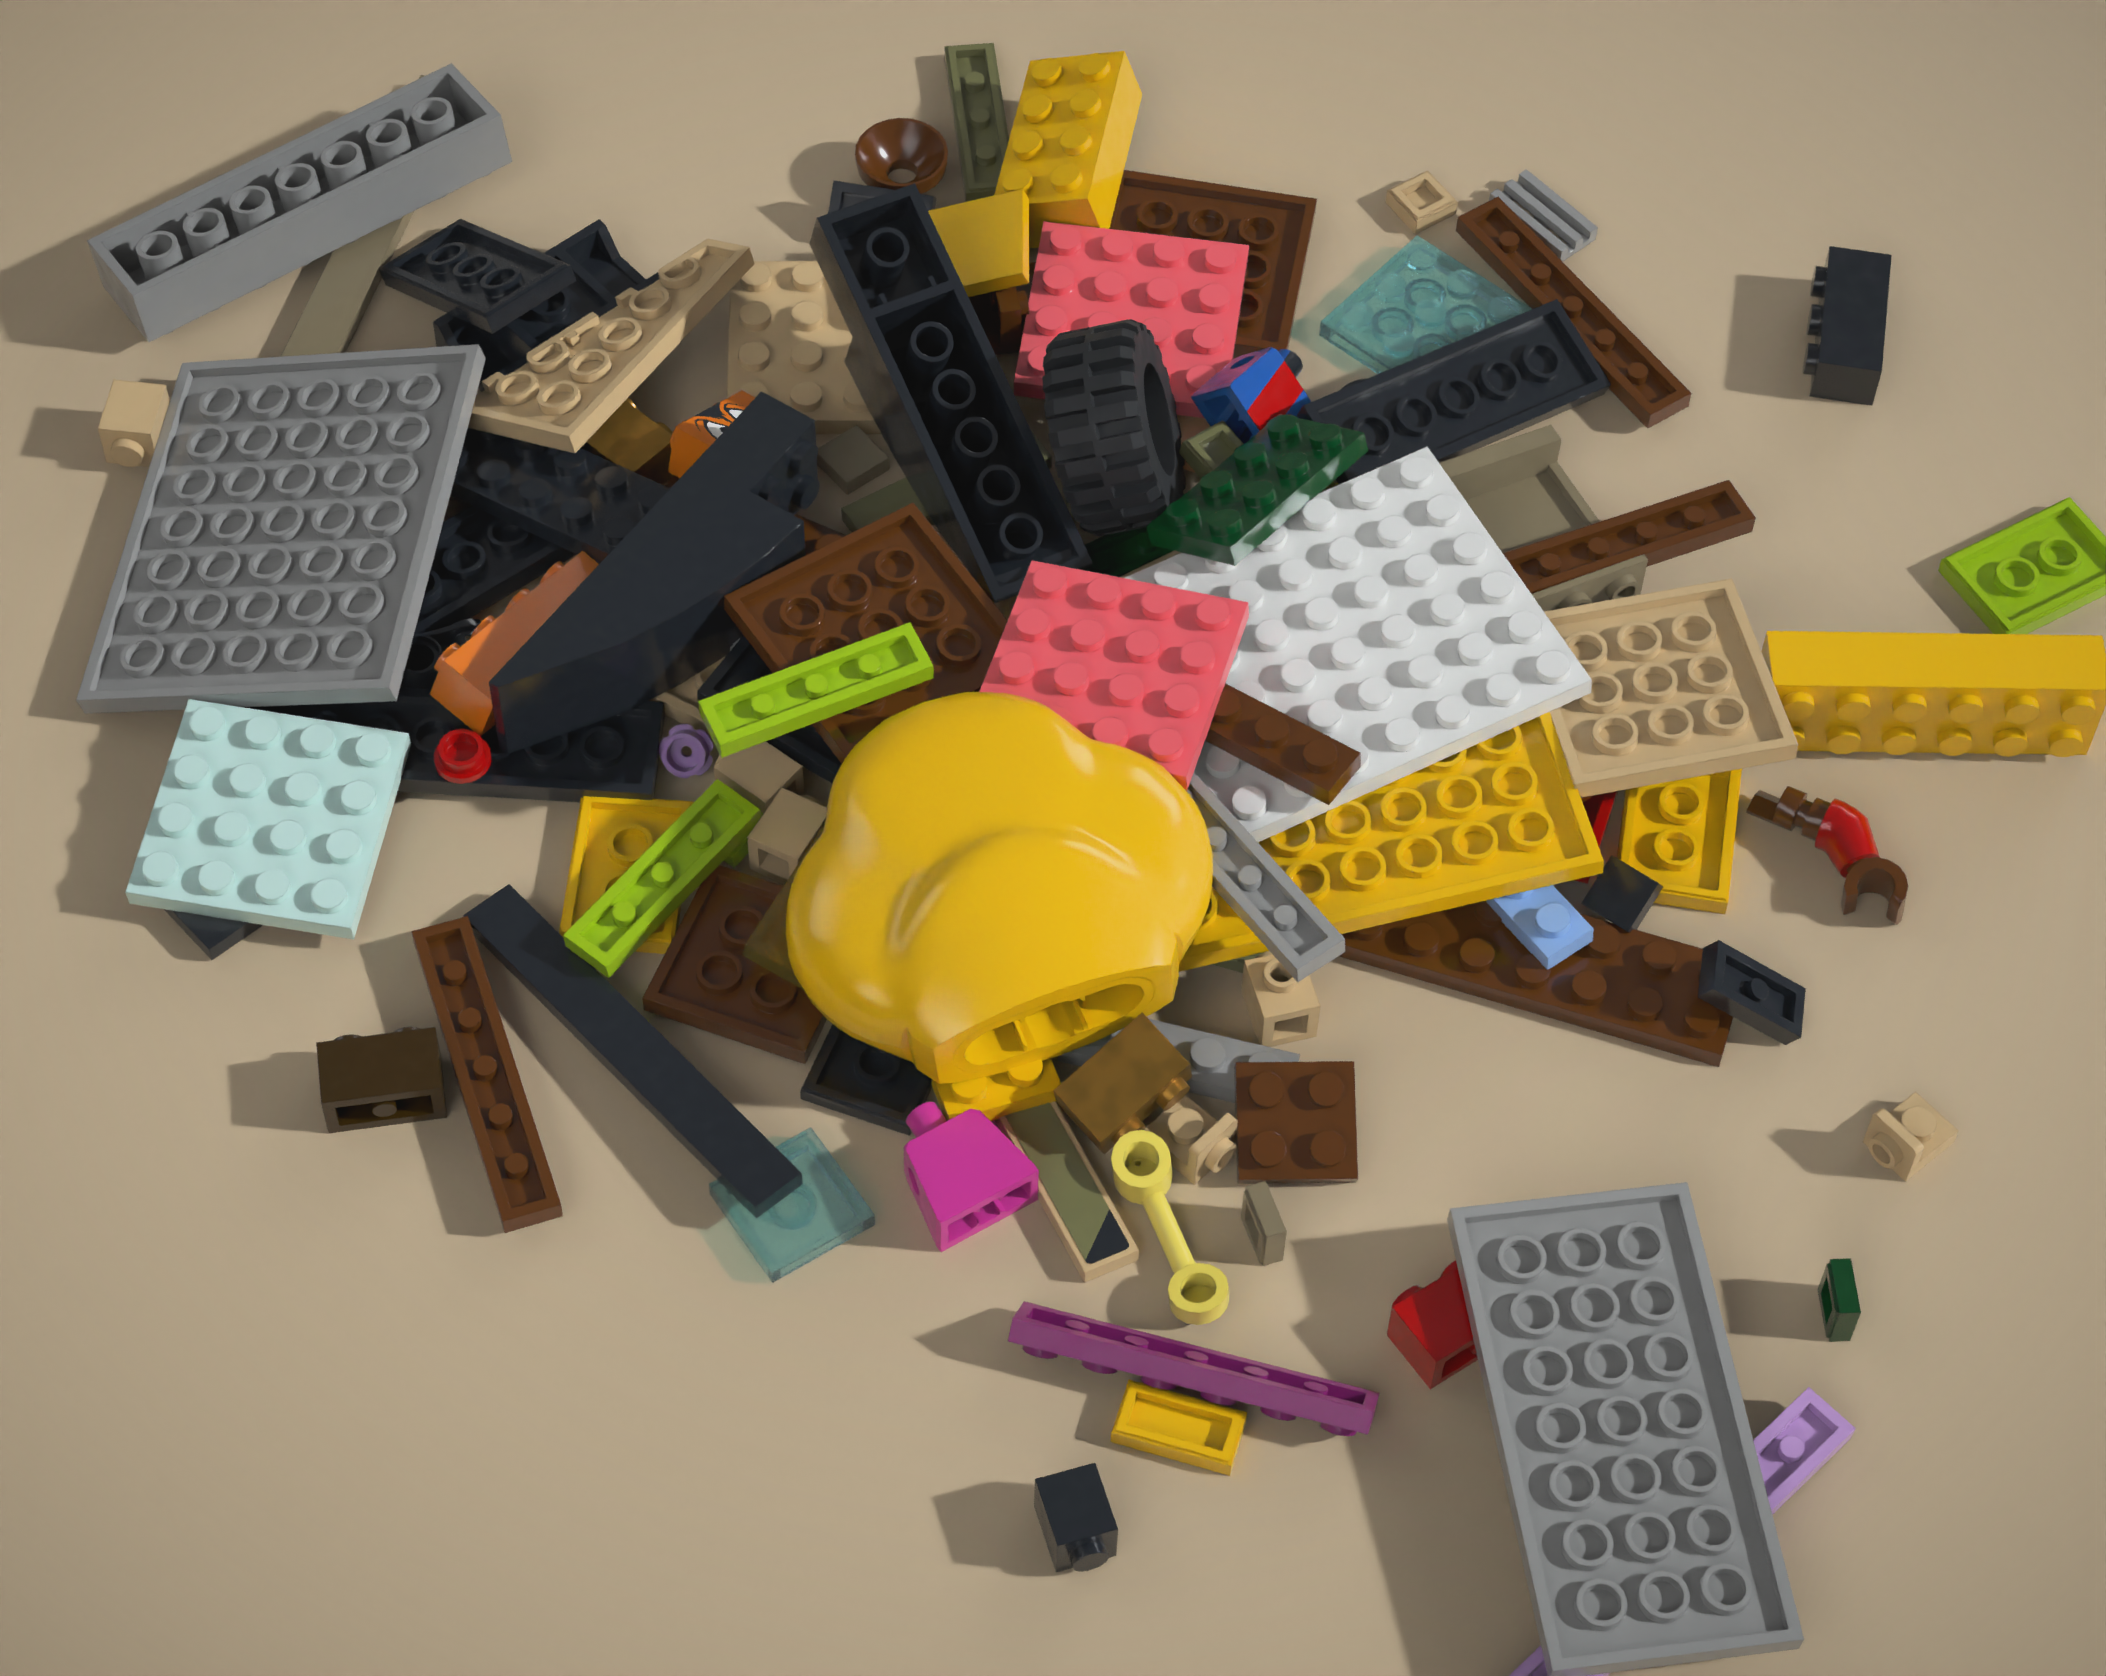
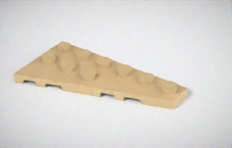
M708 238L658 270L660 279L640 291L630 287L616 296L618 306L601 317L591 312L526 353L528 363L508 375L496 372L483 380L482 384L485 390L476 395L468 428L576 453L755 264L750 247Z

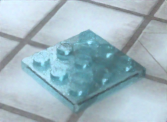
M1417 235L1320 322L1319 336L1375 373L1380 374L1530 311L1532 308Z

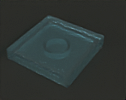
M811 1127L776 1146L802 1173L803 1184L757 1219L718 1180L709 1183L711 1197L772 1283L875 1225V1214Z

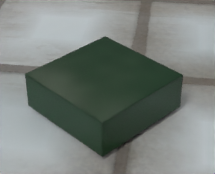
M1851 1258L1830 1259L1829 1263L1826 1264L1818 1287L1826 1338H1829V1342L1850 1341L1861 1314Z

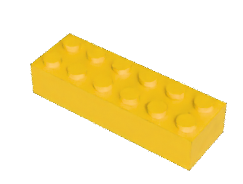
M1767 631L1761 651L1798 742L1797 751H1827L1835 754L1886 752L1892 755L1942 753L1948 756L1973 753L1998 754L2006 757L2019 754H2046L2057 757L2087 755L2106 706V653L2102 635Z

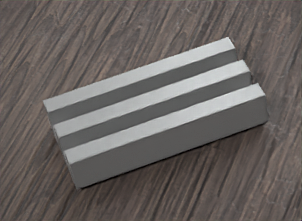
M1527 169L1519 174L1517 182L1513 179L1506 182L1504 191L1501 192L1499 189H1496L1490 193L1489 201L1499 196L1562 262L1596 240L1598 227ZM1516 200L1519 204H1521L1525 209H1527L1530 213L1534 215V218L1513 201ZM1549 228L1552 231H1554L1558 236H1560L1563 240H1565L1567 244L1563 243L1559 238L1552 234L1549 231Z

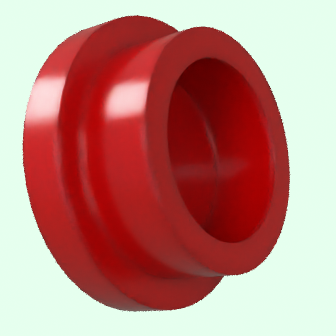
M456 729L450 731L441 738L435 749V768L439 775L449 782L464 784L476 781L485 775L491 765L489 745L472 730Z

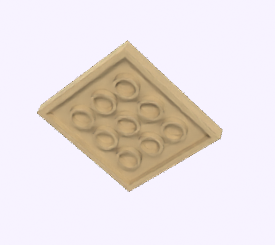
M754 261L755 264L730 290L727 398L741 390L756 398L762 391L814 419L816 434H843L856 425L865 434H881L844 362L852 335L818 262Z
M1732 578L1544 611L1592 679L1590 694L1550 711L1574 788L1578 789L1581 798L1796 759L1798 742Z

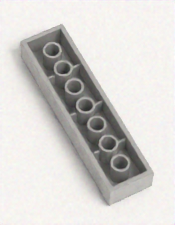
M451 63L87 240L103 287L145 339L151 342L511 163L512 158L501 114Z

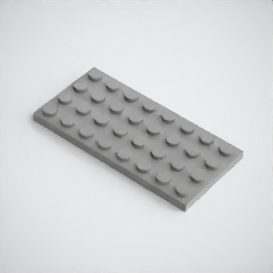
M1688 1183L1450 1208L1447 1222L1547 1675L1587 1676L1799 1649L1804 1641Z

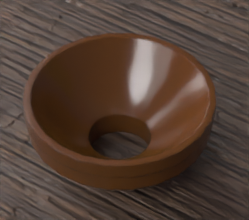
M894 118L874 124L860 136L856 144L855 161L859 176L867 186L897 190L915 183L919 193L923 194L934 188L942 180L948 161V148L943 136L931 125L911 118ZM906 169L912 171L916 177L907 183H897L889 179L888 175L894 170Z

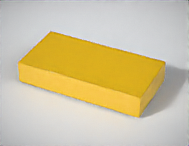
M1128 1379L1111 1432V1442L1230 1476L1245 1428L1247 1412Z

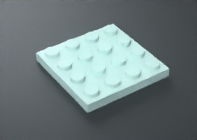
M188 699L125 893L129 904L354 940L410 751L409 733Z

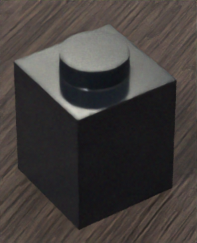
M1096 1463L1035 1479L1034 1508L1056 1572L1071 1568L1078 1572L1089 1571L1100 1567L1110 1557L1116 1556L1118 1527Z

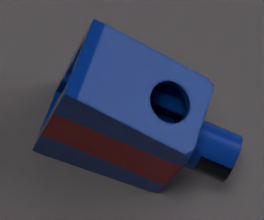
M1272 347L1233 359L1191 396L1210 427L1223 420L1244 444L1262 430L1272 418L1277 417L1279 414H1289L1297 417L1303 405L1311 402L1296 379L1303 368L1299 356L1291 350H1277Z

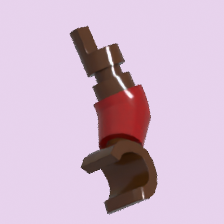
M1787 786L1781 798L1761 790L1754 795L1746 810L1747 814L1792 831L1795 826L1802 828L1801 835L1814 840L1815 848L1824 851L1839 874L1846 878L1841 901L1843 915L1855 912L1857 898L1860 894L1876 893L1885 897L1889 902L1886 917L1895 925L1901 922L1908 891L1906 875L1897 864L1888 859L1880 858L1868 818L1857 808L1837 798L1831 803L1820 798L1810 802L1807 800V793Z

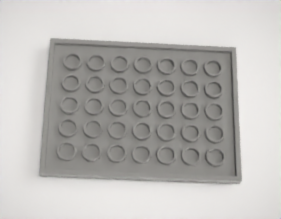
M479 344L182 363L76 699L84 713L185 710L188 699L238 707L397 701L486 360Z

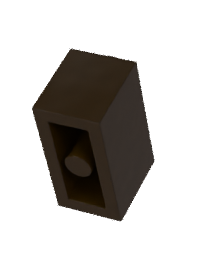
M403 1027L392 1033L369 1036L349 1034L339 1036L331 1041L316 1042L321 1105L328 1133L447 1118L442 1059L436 1027L423 1029Z

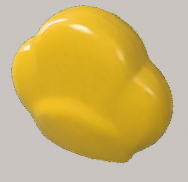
M963 692L921 702L890 716L870 731L850 751L834 778L828 799L824 831L799 866L791 884L787 901L786 940L788 957L794 975L812 1004L838 1029L877 1049L913 1062L919 1071L939 1084L983 1078L1007 1072L1008 1069L1040 1059L1044 1061L1113 1034L1125 1028L1142 1012L1147 1017L1173 1001L1179 977V963L1200 929L1211 898L1213 853L1207 827L1193 798L1163 766L1136 751L1116 744L1090 739L1052 709L1039 702L1017 695L993 692Z

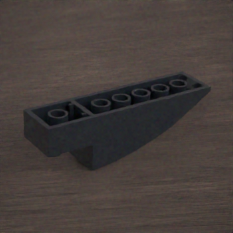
M914 183L817 217L809 244L852 335L844 362L870 414L912 489L939 532L972 577L995 604L1018 595L1032 560L1080 570L1091 567L1093 564L1092 559L916 184Z
M762 391L489 681L500 750L510 754L632 710L682 684L730 652V647L743 634L724 610V596L806 556L804 521L794 515L800 509H807L813 503L820 488L817 476L818 447L816 446L814 419Z

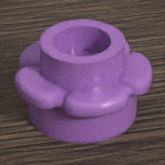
M678 724L669 730L668 737H664L660 741L659 755L665 768L676 777L689 778L693 775H702L710 768L713 762L710 752L714 746L711 737L704 730H695L690 724ZM684 746L690 747L692 754L689 756L684 755L682 748Z

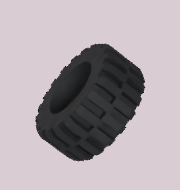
M1132 319L1059 333L1047 345V354L1043 359L1045 376L1042 377L1046 402L1044 403L1045 417L1048 420L1050 432L1048 436L1051 449L1054 452L1055 467L1058 478L1061 479L1063 485V494L1066 502L1070 503L1071 513L1074 519L1080 522V527L1084 531L1097 536L1146 528L1171 503L1180 499L1184 495L1183 490L1186 488V477L1183 468L1185 460L1178 453L1181 448L1182 435L1176 414L1177 407L1174 394L1171 392L1167 368L1164 367L1159 346L1154 343V336L1146 328V325Z

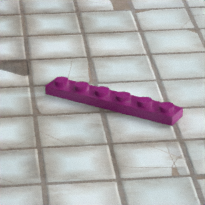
M1025 1301L1012 1318L1008 1342L1023 1345L1022 1349L1035 1357L1053 1359L1057 1358L1058 1355L1074 1358L1081 1360L1082 1366L1093 1372L1102 1374H1114L1118 1370L1141 1376L1142 1382L1155 1388L1170 1390L1175 1389L1178 1385L1201 1391L1200 1395L1204 1399L1221 1405H1233L1240 1401L1261 1407L1260 1411L1263 1414L1274 1419L1291 1421L1295 1420L1296 1417L1321 1422L1320 1426L1324 1430L1340 1436H1354L1357 1432L1368 1435L1380 1394L1379 1392Z

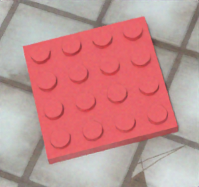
M1043 221L1028 302L1029 314H1026L1015 372L1014 395L1045 399L1042 377L1045 376L1043 359L1047 354V345L1059 333L1132 319L1146 325V328L1154 336V343L1159 346L1164 367L1167 368L1171 392L1174 394L1177 407L1176 414L1204 418L1191 396L1233 360L1249 245Z
M1032 560L979 692L1007 693L1039 702L1052 709L1090 739L1116 744L1154 760L1163 766L1187 791L1249 618V604L1245 601Z

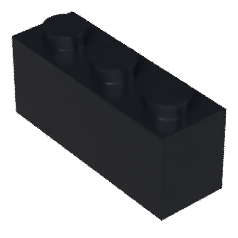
M1830 246L1825 266H1815L1810 296L1819 297V305L1811 304L1806 333L1807 335L1815 336V344H1807L1803 364V374L1812 375L1810 397L1873 405L1882 373L1892 255Z

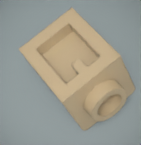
M1915 1091L1892 1111L1888 1112L1886 1109L1880 1108L1871 1117L1863 1143L1869 1148L1871 1155L1880 1165L1892 1169L1906 1182L1955 1142L1959 1130Z
M1187 1095L1173 1107L1163 1111L1145 1128V1131L1153 1132L1164 1140L1170 1151L1172 1167L1194 1185L1210 1170L1213 1173L1220 1172L1227 1166L1237 1151L1235 1141L1238 1120L1227 1113L1217 1121Z

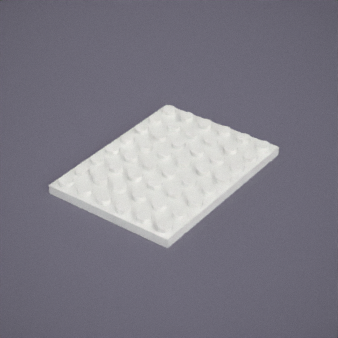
M1428 447L1319 493L1236 566L1180 553L1125 577L1126 579L1248 602L1249 618L1226 684L1361 753V767L1330 805H1327L1205 741L1194 772L1257 842L1263 841L1591 693L1592 679Z

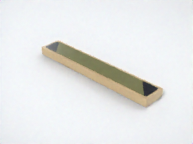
M1056 1101L1008 1114L995 1120L1000 1131L1039 1170L1038 1200L1084 1283L1138 1261L1139 1249Z

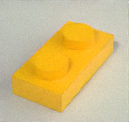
M1040 1059L1008 1069L1007 1072L957 1083L939 1084L932 1079L933 1090L942 1113L947 1120L969 1109H977L990 1121H994L1008 1114L1056 1101L1053 1090L1061 1084L1051 1059L1044 1061Z

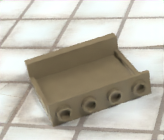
M1552 425L1439 463L1502 553L1600 522L1557 462L1561 438ZM1643 554L1541 590L1532 595L1543 611L1640 595L1648 559Z

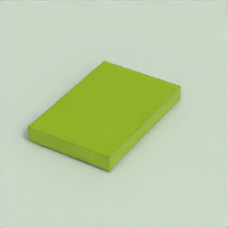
M2068 497L1941 559L1938 571L1993 634H2028L2106 595V536L2076 503Z

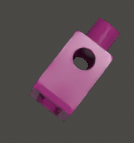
M926 1102L916 1107L907 1116L906 1124L916 1138L910 1140L904 1146V1173L940 1252L1038 1200L1039 1170L980 1110L969 1109L947 1120L935 1102Z

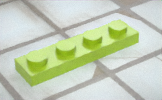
M911 622L699 700V713L721 758L931 680L934 678V666Z
M716 779L563 935L565 946L606 977L610 978L751 833L761 818V810L719 779Z

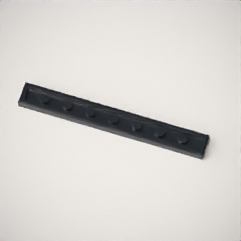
M510 884L463 915V917L468 916L474 936L756 1219L803 1184L802 1173L592 965L567 948L564 938Z

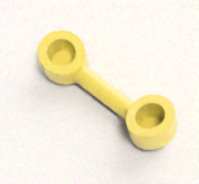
M1145 1130L1126 1133L1116 1142L1111 1155L1115 1187L1121 1196L1130 1202L1142 1204L1174 1272L1168 1286V1298L1172 1313L1177 1319L1187 1324L1202 1325L1211 1323L1221 1317L1228 1307L1229 1286L1227 1277L1217 1267L1211 1264L1195 1263L1165 1197V1194L1171 1187L1173 1175L1170 1151L1164 1140L1155 1133Z

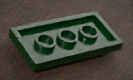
M1279 414L1277 417L1272 418L1262 430L1245 444L1236 448L1231 456L1212 472L1204 475L1199 483L1180 499L1171 503L1161 515L1146 526L1151 545L1236 566L1302 509L1309 500L1317 496L1368 452L1364 432L1342 428L1336 424H1324L1300 419L1294 415Z

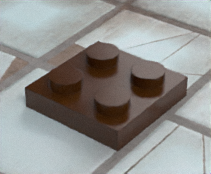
M1354 1061L1236 1062L1234 1066L1235 1119L1238 1120L1236 1132L1237 1184H1256L1266 1181L1267 1184L1356 1183L1358 1180Z

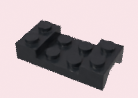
M598 219L543 253L570 264L576 277V282L493 334L446 313L433 321L436 347L479 344L486 358L478 389L482 392L485 390L482 384L483 380L496 372L508 375L528 363L526 353L591 312L601 317L618 306L616 296L630 287L637 291L648 287L660 279L659 273L657 272L648 279H645L620 256L606 225Z

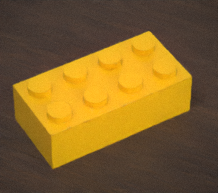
M1125 51L1031 60L1029 63L994 195L1019 189L1024 190L1029 199V248H1039L1043 221L1110 228L1142 98V92Z

